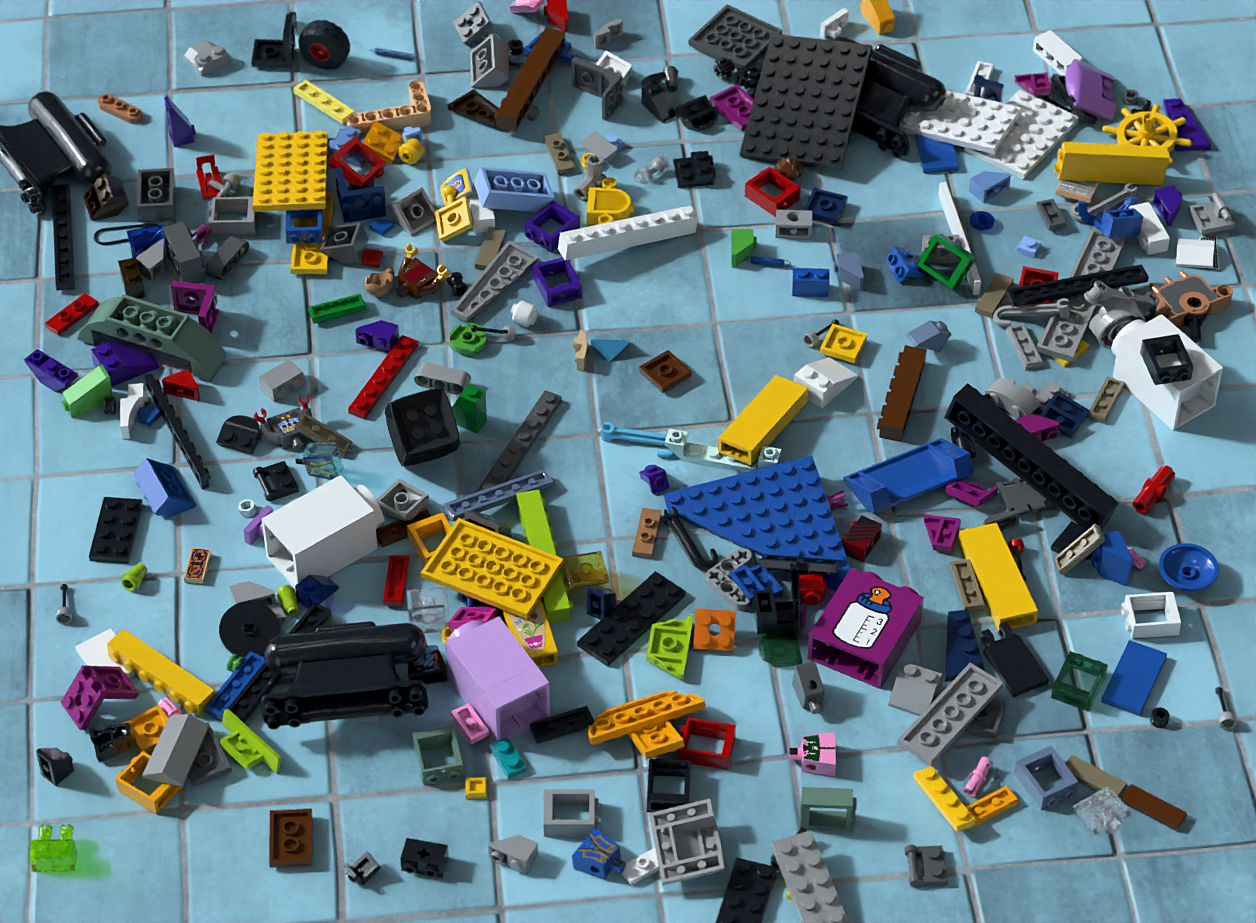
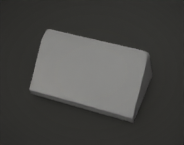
M595 131L581 141L583 146L594 154L600 155L601 159L609 164L619 148Z

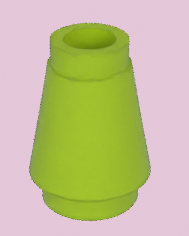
M139 563L125 573L121 580L122 586L128 591L138 589L147 572V567Z
M283 585L278 588L276 597L289 615L297 614L299 606L295 589L291 585Z

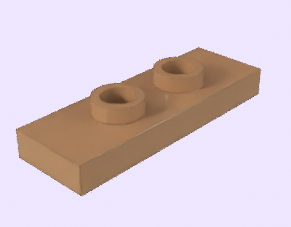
M642 508L632 556L652 559L662 510Z

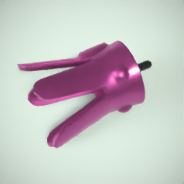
M201 224L192 234V237L197 236L195 239L197 245L204 239L202 249H204L208 237L211 236L212 229L207 224Z
M844 490L831 496H826L831 511L835 509L848 510L844 508L848 506V503L844 499H839L846 495V492H843Z

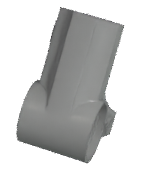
M595 154L587 157V171L584 174L583 180L574 188V194L579 200L583 201L588 198L589 187L602 188V181L607 178L603 174V160L600 155Z

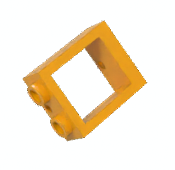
M443 512L407 525L408 539L424 566L435 551L429 553L421 540L443 531L447 535L452 528Z
M142 751L131 760L124 771H120L117 775V789L120 793L157 814L182 787L162 783L149 796L132 786L133 781L145 770L151 757Z

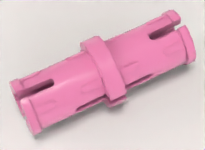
M982 757L976 769L971 772L970 780L963 790L968 796L975 797L981 784L987 780L986 775L993 765L992 761L987 764L990 760L989 758Z

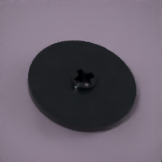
M244 601L233 605L224 613L219 624V636L223 646L231 654H237L239 658H245L250 651L264 656L267 643L272 638L279 636L280 626L275 613L266 605L255 601ZM245 627H253V633H246Z

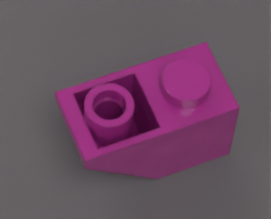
M1034 414L1015 419L1017 423H1020L1041 442L1058 437L1059 423L1057 421Z

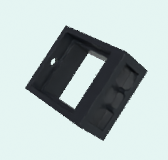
M1179 334L1142 340L1140 354L1154 385L1191 380L1194 366ZM1177 354L1181 365L1160 368L1155 356Z
M649 759L647 812H657L689 804L690 760ZM654 775L685 777L684 794L653 793Z

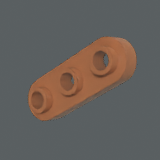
M104 94L98 98L99 109L123 121L136 124L143 119L140 108L117 97Z

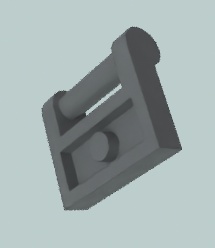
M907 845L904 848L905 855L908 857L910 870L909 884L911 887L947 886L948 879L942 845L921 847ZM916 857H922L924 877H921L918 873Z

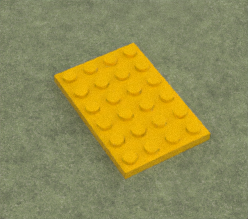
M458 518L420 573L423 579L527 619L564 563L561 557Z

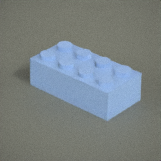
M481 167L474 181L482 208L539 212L555 198L547 174L542 172Z

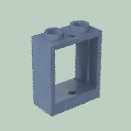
M1052 746L1016 761L1015 776L1041 810L1046 807H1052L1064 799H1070L1076 794L1078 780ZM1051 765L1064 783L1044 792L1032 776V773Z

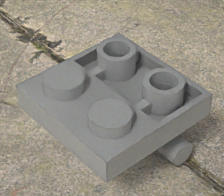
M1218 192L1212 194L1213 202L1191 205L1188 208V212L1201 235L1235 229V222L1229 213V208Z

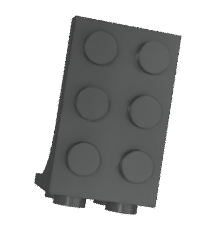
M578 57L573 58L572 87L602 98V119L607 120L609 116L613 115L615 109L623 103V75Z

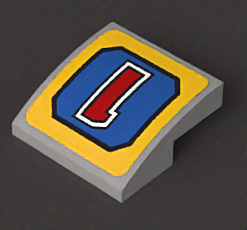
M467 167L452 174L439 187L443 207L448 205L447 199L442 194L443 188L447 185H452L456 188L454 201L464 196L470 198L475 195L470 172Z

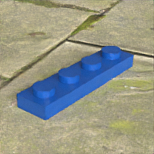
M250 651L205 706V713L222 720L224 710L231 705L265 663V658Z

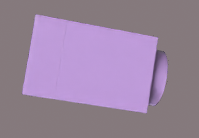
M500 617L486 623L479 620L470 621L457 628L450 635L445 646L448 680L464 702L471 705L489 730V736L494 742L507 737L511 740L529 731L530 723L550 717L549 681Z

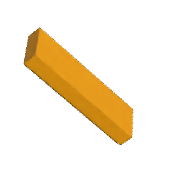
M1005 786L966 806L967 810L975 818V825L966 828V830L968 831L1018 805L1019 799L1008 786Z

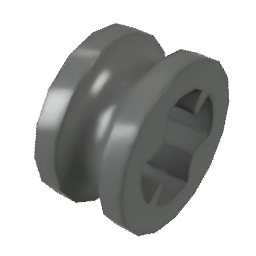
M1126 90L1123 93V102L1130 106L1136 105L1139 93L1136 90Z

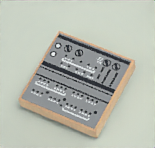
M1062 180L1056 189V194L1063 198H1072L1079 202L1090 203L1099 185V181Z

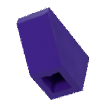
M383 320L357 327L355 330L356 343L390 352L399 339L398 325Z

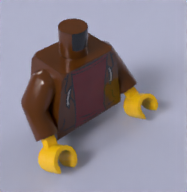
M410 243L407 244L405 250L408 254L407 257L404 256L397 276L399 287L396 289L397 295L403 298L409 294L415 299H420L423 296L435 294L438 288L441 287L442 279L450 276V270L442 264L438 266L436 272L417 258L412 259V256H416L419 251L416 246L410 251L412 245Z

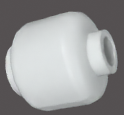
M523 300L518 304H514L510 311L513 322L524 327L534 325L539 316L537 307Z

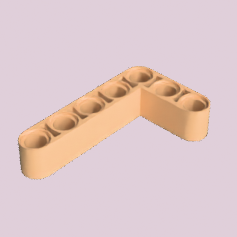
M413 80L409 83L410 105L350 114L347 117V126L361 130L362 136H366L375 121L394 131L402 130L409 126L415 128L429 125L431 123V106L424 83L420 80Z

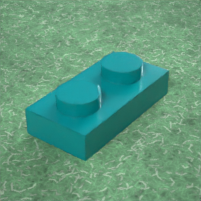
M508 737L489 745V750L507 779L526 772V765Z

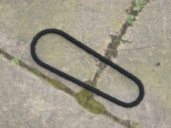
M156 223L102 228L95 232L94 240L98 244L108 245L152 237L161 232V227ZM145 226L158 227V231L153 234L110 242H100L96 238L98 233L106 230Z

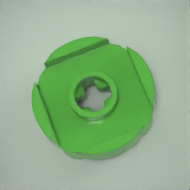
M467 323L466 326H461L460 324L451 330V349L473 357L486 346L485 332L471 331L472 325L481 327L475 323Z

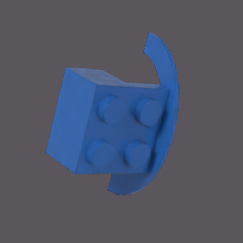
M1138 197L1126 199L1119 209L1104 211L1103 215L1088 213L1087 203L1078 202V213L1085 223L1095 226L1109 239L1138 236L1144 217L1135 208H1129V206L1137 205Z

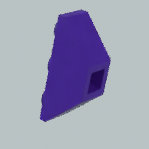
M36 349L24 359V362L39 382L53 391L66 387L78 377V373L39 349Z

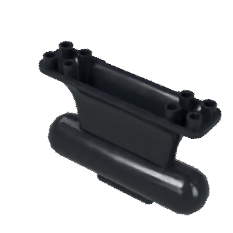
M844 36L832 39L833 41L859 43ZM879 44L875 50H872L852 131L875 141L878 148L882 151L890 149L895 157L901 158L902 155L906 156L910 152L909 137L900 129L902 117L908 106L912 105L926 112L936 111L944 104L947 91L940 80L919 71L921 68L919 61Z
M49 91L38 92L31 98L28 104L31 121L11 126L0 125V162L24 192L20 194L23 203H31L28 204V207L32 214L38 212L42 215L46 212L44 205L46 191L56 180L71 172H74L82 183L90 187L94 185L103 173L111 175L112 166L110 161L99 148L106 145V138L85 113L74 116L54 93Z
M367 621L319 626L315 632L284 634L272 638L267 643L264 651V658L268 668L275 674L295 675V678L288 691L267 694L262 697L260 706L264 722L268 728L275 730L280 726L289 725L295 728L300 726V724L317 721L392 715L399 718L404 714L411 713L416 716L423 715L429 705L425 684L419 680L402 681L395 669V665L413 663L424 655L426 638L422 629L410 623L376 626L374 622Z

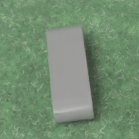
M427 362L420 365L414 377V382L418 386L428 389L443 388L446 393L461 395L471 381L470 374L465 371Z

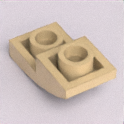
M580 330L578 337H575L573 341V348H575L574 362L577 363V370L584 372L587 363V339L585 332Z

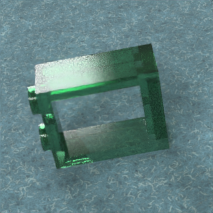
M1070 651L1053 684L1051 698L1090 712L1106 678L1108 664ZM1070 667L1097 676L1090 692L1063 683Z

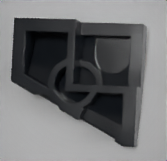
M121 723L116 726L106 725L105 729L96 731L95 727L89 729L90 739L94 745L99 763L138 746L129 723Z

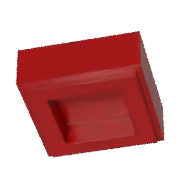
M365 248L361 265L379 268L383 251Z

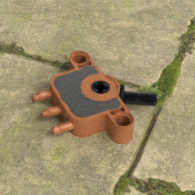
M1184 271L1179 272L1181 279L1176 281L1166 276L1164 278L1166 285L1160 288L1153 282L1149 283L1151 291L1160 301L1154 318L1162 314L1177 328L1183 326V324L1189 326L1190 339L1194 343L1202 340L1200 326L1206 321L1207 315L1227 309L1231 304L1233 289L1228 285H1219L1211 288L1200 276H1189Z

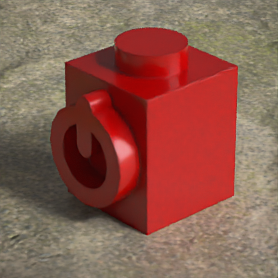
M822 574L799 575L801 603L814 605L822 602L824 593H827V583L823 581Z

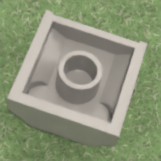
M203 41L191 46L184 54V59L200 76L231 63L226 49L209 41Z
M398 479L376 500L384 517H396L407 521L412 520L424 509L429 499V494Z

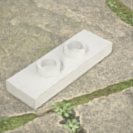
M653 848L626 863V867L621 874L630 886L659 871L656 849Z

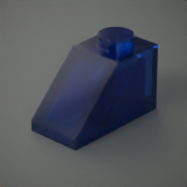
M162 224L127 231L132 258L142 254L161 239L164 241Z
M308 575L295 585L297 602L307 609L314 602L317 604L322 603L339 589L337 584L322 575Z

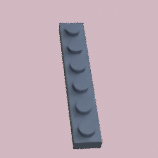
M542 469L444 503L443 510L454 522L458 518H465L464 514L466 511L482 512L516 500V493L532 490L542 491L551 488L554 481Z

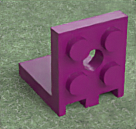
M172 281L171 292L174 310L182 313L198 314L199 324L212 334L219 313V309H216L217 296H214L216 286Z
M82 665L60 703L78 729L86 730L104 699L136 700L139 692L121 667Z

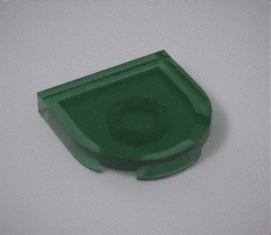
M796 631L766 634L759 643L760 658L772 664L773 667H788L802 664Z

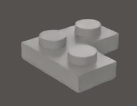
M1053 381L1041 391L1027 382L1020 386L1022 389L1026 387L1039 400L1041 405L1035 411L1042 414L1056 391L1065 396L1067 391Z

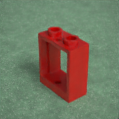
M355 136L331 156L329 166L334 171L335 168L342 167L346 181L365 187L368 186L370 181L374 182L376 178H380L385 173L384 168L386 165L382 158ZM354 152L358 153L374 167L364 177L344 162Z
M769 166L745 183V197L776 217V210H786L800 200L801 187ZM770 182L784 192L776 198H772L759 188Z
M687 717L686 725H682L680 736L683 737L684 747L677 749L680 759L690 760L693 765L729 770L736 738V725ZM691 735L723 739L722 754L688 749Z

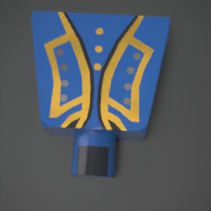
M595 828L572 855L573 869L602 879L606 878L612 870L622 873L626 867V862L621 860L619 845Z

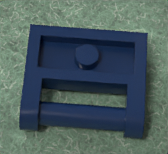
M976 75L973 81L975 84L974 97H980L981 88L984 87V99L1002 103L1004 84L984 79L982 75Z

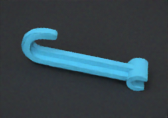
M604 422L601 439L605 442L612 441L614 438L665 446L667 434L614 427L611 422ZM671 450L658 451L657 456L661 458H669L675 455Z

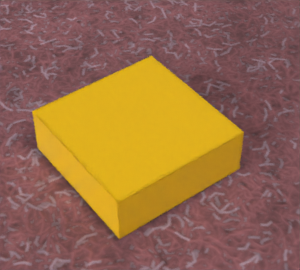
M486 777L466 778V799H487Z

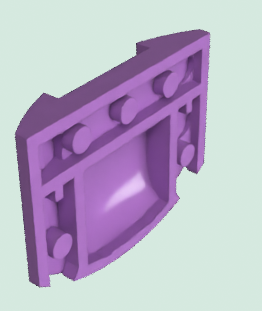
M1075 58L1067 68L1065 79L1069 97L1072 96L1076 100L1073 105L1076 108L1111 122L1116 103L1113 102L1114 77Z

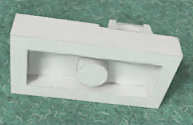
M843 8L822 22L820 37L825 39L828 36L835 38L840 35L841 28L848 24L849 11Z

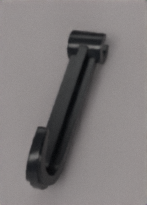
M672 507L671 514H669L664 509L663 523L671 528L693 566L700 570H709L714 567L718 561L715 549H710L712 560L705 561L679 520L678 510Z

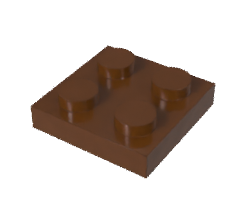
M669 350L639 366V372L662 393L692 376V371Z

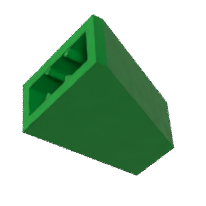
M469 384L452 406L458 426L478 433L487 422L485 390Z

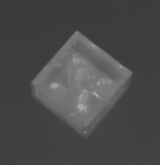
M447 587L407 591L410 624L421 628L423 633H440L449 626Z

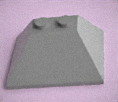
M710 799L649 813L662 885L725 870L722 845Z

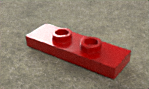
M84 293L45 322V326L59 336L98 307V301Z
M389 556L383 605L403 606L410 561L409 556Z

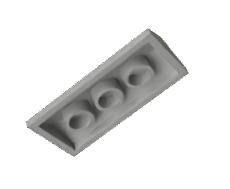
M190 714L169 716L142 778L183 787L207 734L209 725Z

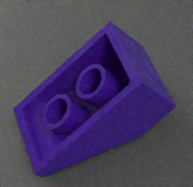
M107 342L91 349L93 365L97 368L103 364L110 376L111 387L160 368L159 363L148 347L133 342Z

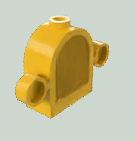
M607 177L603 179L602 188L589 187L587 225H599L628 219L631 214H634L635 203H631V199L626 192L616 189V180L614 178Z

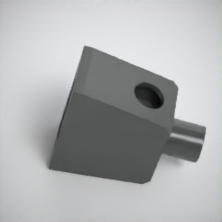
M812 661L796 665L792 686L803 709L810 708L812 714H818L823 711L822 702L825 691L816 662Z

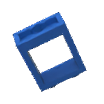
M324 210L286 211L285 231L287 244L323 243ZM291 218H318L317 227H291Z

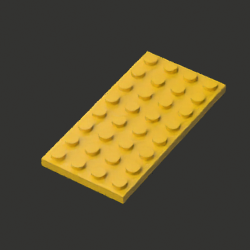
M327 131L257 134L253 212L326 209Z

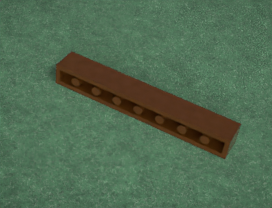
M546 27L544 32L540 33L537 44L533 45L531 54H528L525 65L521 66L519 75L514 78L512 87H509L507 91V96L502 99L500 108L495 111L496 127L514 132L517 131L565 46L564 31Z

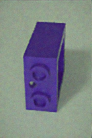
M554 200L525 222V236L550 252L558 248L561 232L580 229V216ZM550 218L563 225L552 235L539 228Z
M562 257L533 265V279L547 307L582 298V285L569 260L565 261ZM566 272L571 283L553 288L548 287L544 277Z

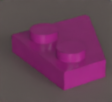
M1047 73L1014 75V82L1031 95L1039 97L1051 95Z
M957 480L946 486L945 493L955 499L968 502L971 506L979 507L997 495L998 487L992 486L990 490L980 488L981 484Z
M924 514V523L932 549L952 552L961 526V519Z

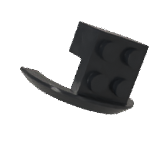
M790 563L792 600L775 602L773 589L753 591V611L757 634L788 633L793 631L801 634L805 629L806 604L801 606L799 567L795 564Z

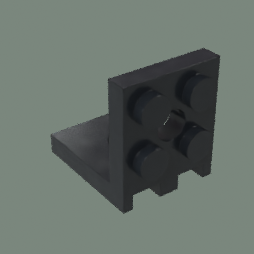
M286 14L283 40L255 39L251 60L252 67L293 68L292 60L295 55L294 47H296L293 14Z

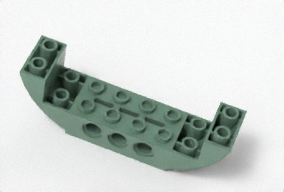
M124 294L121 297H113L102 302L79 332L77 338L80 341L94 345L101 334L104 333L191 361L194 377L207 381L211 380L227 356L217 339L201 324L190 318L188 314Z

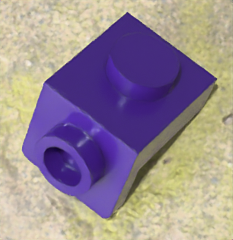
M657 465L646 466L645 470L639 472L640 478L649 483L651 493L656 494L669 488L666 471Z

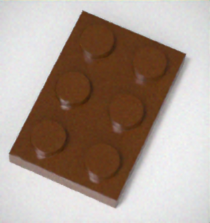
M312 808L270 810V868L312 866Z

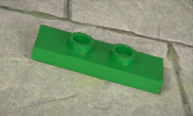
M361 294L308 307L313 324L366 311V305Z

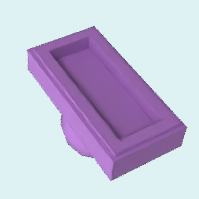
M267 505L243 529L245 543L252 545L259 536L264 538L262 518L273 512L272 507Z

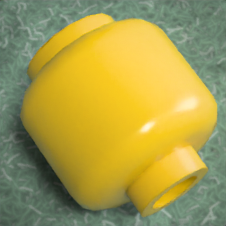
M409 139L399 148L401 160L411 165L417 163L425 153L423 144L417 139Z

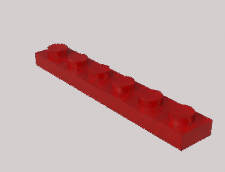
M401 335L349 406L348 414L366 419L419 346L418 340Z

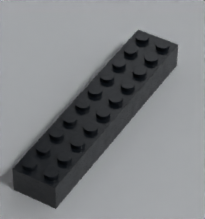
M967 383L954 395L945 414V419L1078 525L1089 529L1094 524H1097L1101 530L1107 525L1119 504L1112 496L1085 477L1082 472L1075 469L1067 460L1061 458L1035 435H1032L1020 423H1017L1006 412L998 408L991 400L979 393L976 388Z

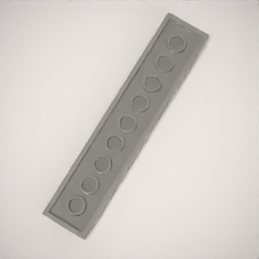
M1092 228L1069 278L1114 270L1126 243V238L1109 239L1100 230ZM1084 294L1064 298L1069 301L1070 317L1061 318L1058 314H1052L1037 346V352L1070 362L1073 361L1088 328V323L1097 308V305H1092L1086 300Z

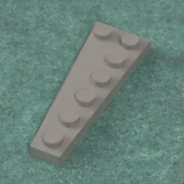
M508 240L451 309V315L464 322H468L538 262L539 256Z

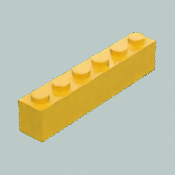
M124 628L107 643L108 656L112 661L122 663L128 672L133 671L143 682H148L158 692H163L169 696L171 701L182 705L187 712L194 713L198 717L205 713V706L215 695L213 688Z

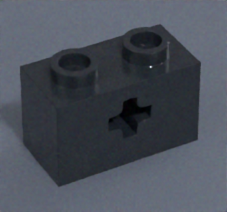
M406 838L400 858L401 871L443 878L449 858L448 845Z

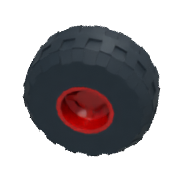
M314 20L303 29L298 40L299 49L303 57L311 65L320 69L330 70L338 68L350 53L351 45L346 32L340 26L328 20Z

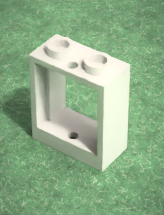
M1173 592L1126 595L1125 602L1121 605L1122 615L1126 616L1125 627L1127 631H1130L1131 639L1179 635L1181 620ZM1164 609L1166 622L1136 624L1133 611Z

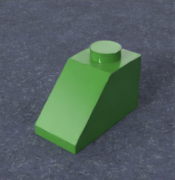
M732 229V267L738 266L745 261V258L751 257L753 255V248H757V237H753V229Z

